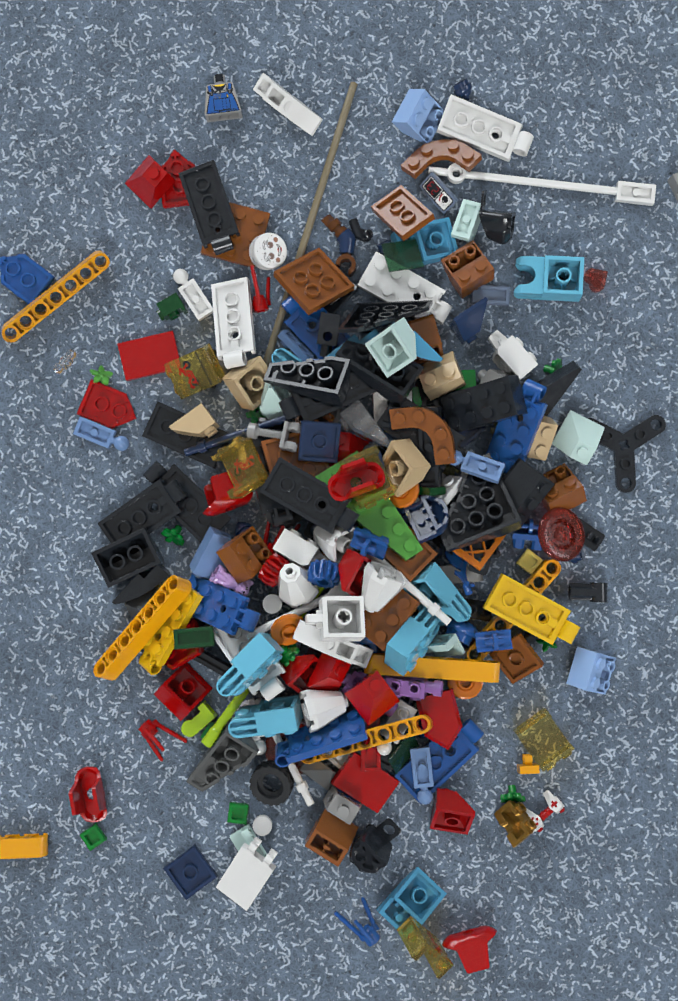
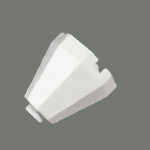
M337 525L334 528L333 534L319 526H316L313 531L315 542L327 558L338 563V565L347 548L353 551L357 550L350 547L355 527L351 529L350 533Z
M375 560L367 563L364 569L361 596L364 597V609L371 613L380 611L405 587L408 580L400 571L396 570L394 573L391 571L392 567L390 565Z
M295 563L285 564L280 570L277 583L279 598L292 608H297L299 605H310L319 593L318 586L312 585V582L308 581L307 569Z
M304 690L299 694L300 700L304 699L301 708L307 727H310V733L319 731L344 714L346 707H349L346 695L343 696L340 691Z

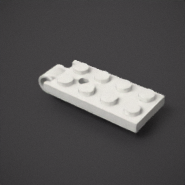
M452 94L449 97L436 131L439 134L507 162L511 159L512 151L519 156H527L534 138L531 133L521 131L523 124ZM492 133H497L499 138L494 139Z
M375 252L357 287L384 302L432 300L433 304L430 310L412 316L414 319L433 314L435 322L443 325L452 309L451 305L440 300L446 292L444 289L378 252ZM415 293H418L420 295L419 300H415L413 298V295Z
M248 277L211 284L217 358L220 361H224L227 369L247 365L245 352L251 351L252 354H256L250 280ZM234 333H238L236 338H233Z
M213 626L214 640L229 661L252 640H248L245 635L249 631L240 627L236 636H233ZM280 662L275 665L272 663L267 668L268 673L261 679L257 678L248 687L253 695H256L257 691L260 690L263 697L269 702L285 690L284 685L277 678L278 675L286 672Z

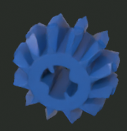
M316 559L310 563L308 568V581L312 582V585H317L318 588L324 587L326 589L327 587L334 588V586H338L340 582L338 563L331 562V560Z

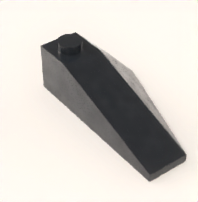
M346 340L335 354L336 357L350 359V369L381 396L399 407L411 392L424 369L423 366L412 361L387 378L367 347Z
M327 356L325 359L320 360L309 358L302 362H294L293 360L273 362L269 364L263 381L324 403L343 406L349 389L351 360Z

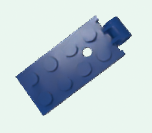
M289 295L281 303V306L291 316L283 321V323L318 359H324L325 357L319 356L321 345L317 344L321 312H328L321 308L308 315ZM311 322L316 323V327L314 329H311L309 327V324ZM326 333L325 340L330 341L332 334ZM339 333L337 347H332V351L351 338L348 333Z
M527 379L522 387L528 414L523 415V421H519L517 416L498 422L486 454L490 453L492 460L505 464L504 473L510 470L518 458L526 461L548 406L546 403L540 402L546 393L547 387L531 379Z
M193 574L191 575L189 581L192 584V588L203 596L193 617L233 636H236L239 627L254 632L261 613L247 608L250 598L210 582L205 578L200 579Z
M352 710L342 714L319 731L310 733V727H301L295 733L285 735L288 740L276 744L275 763L279 767H287L291 763L367 740L366 722L357 710Z
M471 718L462 724L460 732L451 745L453 747L452 752H446L444 747L432 740L425 745L430 748L434 787H428L432 794L479 750V747L473 743H476L483 736L484 732ZM410 759L394 776L418 801L417 794L420 788L414 789Z

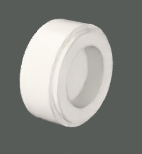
M269 594L263 600V608L270 614L277 613L282 608L283 603L277 594Z
M267 815L257 816L253 822L254 832L259 836H265L270 833L272 820Z

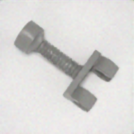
M285 421L283 431L281 432L259 428V424L249 423L247 438L257 439L258 436L281 439L279 444L281 450L296 452V443L288 441L289 432L300 433V424Z

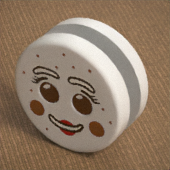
M264 233L254 238L251 242L249 256L257 268L272 270L284 263L287 256V247L283 239L277 234Z

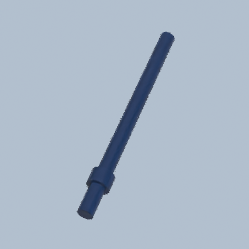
M282 415L258 423L259 428L268 429L283 424L286 419ZM247 428L209 441L197 442V445L185 448L184 453L186 456L198 452L204 453L209 451V448L242 438L247 435Z

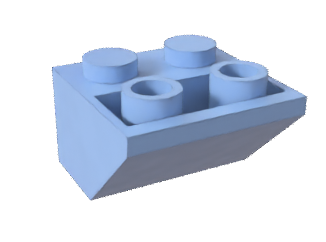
M409 89L392 123L402 133L426 144L432 141L444 110L425 89Z
M577 647L566 684L585 691L606 695V691L610 686L611 674L615 669L616 658Z

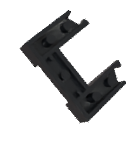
M416 406L430 409L441 418V406ZM389 407L388 410L403 407ZM389 419L388 422L383 421L381 427H391V420ZM418 428L419 451L431 465L424 479L419 482V487H439L442 485V465H435L431 438L425 431Z

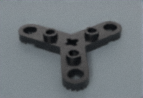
M653 415L624 434L594 418H588L605 427L599 444L614 451L616 488L622 493L633 491L636 486L634 450L665 430L666 422L664 418L659 415ZM652 420H658L660 422V428L658 430L652 429ZM627 441L626 445L628 448L621 450L619 442ZM623 478H628L631 482L627 489L621 486Z

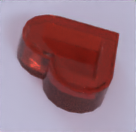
M590 268L584 273L583 279L589 284L592 292L598 293L604 289L608 271Z

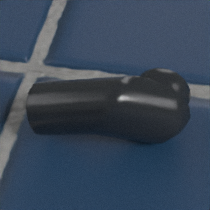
M357 218L349 221L351 231L356 239L363 242L371 240L373 232L370 229H361Z

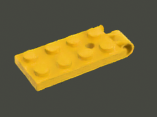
M502 573L483 605L484 609L551 645L554 644L557 637L572 644L581 628L566 620L571 612L569 609ZM540 614L545 615V619L542 621L539 620Z
M193 588L184 601L142 648L144 652L139 658V664L151 675H156L161 671L162 666L165 665L174 649L173 629L186 628L203 598Z

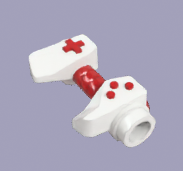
M549 790L543 793L548 804L546 809L539 815H536L529 809L526 811L530 819L537 826L533 833L543 830V821L553 812L559 814L565 810L563 803Z

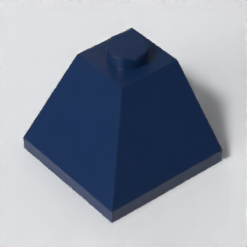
M486 297L453 318L449 327L462 345L466 342L469 345L478 338L476 335L480 332L488 301Z

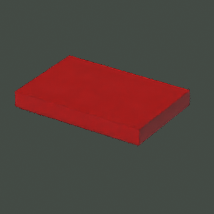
M173 330L117 344L126 381L182 368Z
M352 752L331 781L332 785L376 813H379L400 783L396 777L382 768L381 771L361 772V755L357 752Z

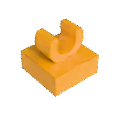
M522 754L523 764H517V772L519 774H539V765L533 763L532 755Z

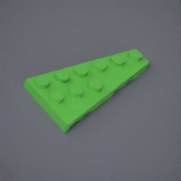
M356 451L344 459L360 456V454ZM341 461L318 474L315 478L328 485L329 479L342 466ZM385 491L355 498L347 505V508L360 515L356 521L359 525L370 530L372 534L378 537L385 536L389 538L388 548L405 561L423 550Z

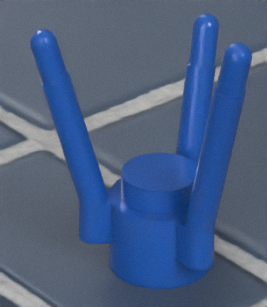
M362 897L361 901L371 926L367 924L363 927L357 920H354L355 925L359 928L357 930L338 912H334V914L362 942L365 941L370 947L380 939V935L377 932L379 927L374 921L365 898Z

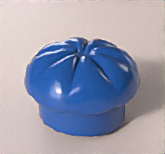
M454 618L447 626L445 625V628H447L446 634L456 633L460 643L465 648H469L472 639H475L474 632H478L477 628L471 623L465 621L457 622Z

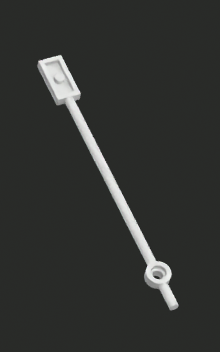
M456 163L451 164L449 168L429 166L428 174L435 172L436 175L447 176L448 180L453 184H459L466 178L615 195V202L647 206H653L655 203L656 185L618 181L616 187L475 171L468 172ZM458 172L460 176L455 177L453 173Z

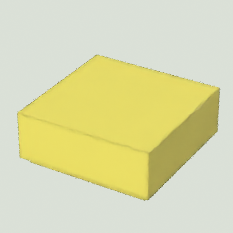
M527 548L516 564L532 575L543 559Z

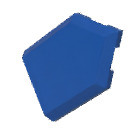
M26 254L0 257L1 284L27 304H30L45 292L55 279L52 274Z

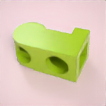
M206 700L197 707L200 712L194 717L186 719L182 724L181 731L185 736L193 737L218 715Z

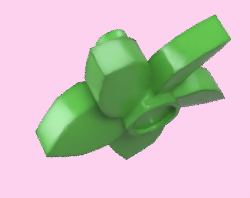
M102 365L98 371L90 369V373L95 376L93 383L101 382L108 385L109 379L113 375L112 372L105 371Z

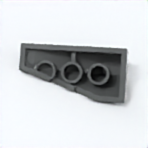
M232 718L223 728L212 747L208 748L186 781L202 792L218 783L223 777L232 775L240 767L244 768L259 752L252 737L234 738L230 735L228 725Z

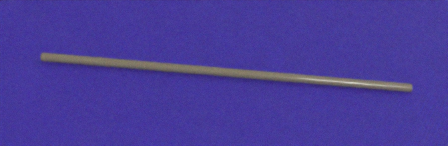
M350 82L295 260L305 254L358 85L356 82ZM286 290L281 303L290 295ZM281 305L263 359L267 367L271 362L278 340L277 336L280 333L286 314Z

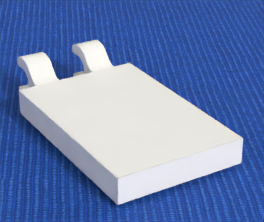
M255 837L250 845L246 843L242 845L216 886L218 890L246 911L276 868V865L272 862L278 852L271 848L266 857L262 856L256 851L262 842L258 837Z

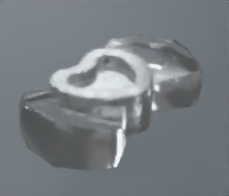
M68 349L59 362L53 365L54 372L61 375L68 368H72L73 362L78 357L76 351Z

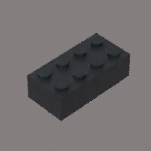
M507 375L440 397L445 421L449 427L458 433L528 414L518 375Z

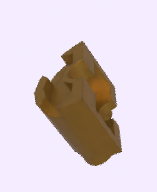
M509 800L494 815L500 826L506 829L508 833L507 838L512 847L515 848L528 838L537 826L526 813L527 809L522 802L515 803Z

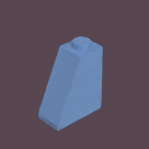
M210 526L189 565L193 575L200 579L203 577L210 579L211 574L218 565L226 567L216 551L236 536Z

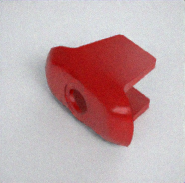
M361 458L342 465L338 472L329 479L328 490L334 500L344 501L382 487L385 483V474L378 463L366 462L365 458ZM355 477L362 480V484L356 487H352L350 484L351 480Z
M231 471L214 475L210 478L211 484L204 487L208 508L203 514L215 516L242 507L251 501L253 492L243 488L239 489L242 486Z
M84 767L77 771L74 784L68 793L71 812L73 816L80 814L86 822H99L107 816L105 791L101 774L96 767ZM92 788L93 799H90L87 795V791Z
M487 925L463 930L447 936L442 946L457 951L468 974L485 970L490 967L487 944L496 935L497 930Z

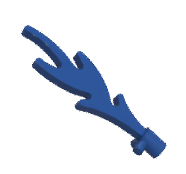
M445 551V556L449 563L460 570V572L455 570L454 574L462 581L465 595H471L473 593L472 587H475V584H470L467 581L466 567L468 562L462 561V558L453 551H451L453 555Z

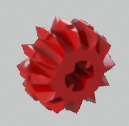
M274 553L262 565L258 578L266 585L274 587L278 583L280 570L285 564H290V562L281 554Z

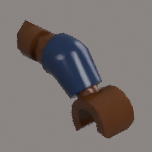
M329 214L321 221L332 233L335 232L334 236L339 243V254L341 256L338 257L335 265L340 268L342 263L349 262L352 266L348 270V275L352 277L356 272V261L352 257L356 244L355 235L350 228L347 229L345 226H341L342 223L338 218L334 219Z

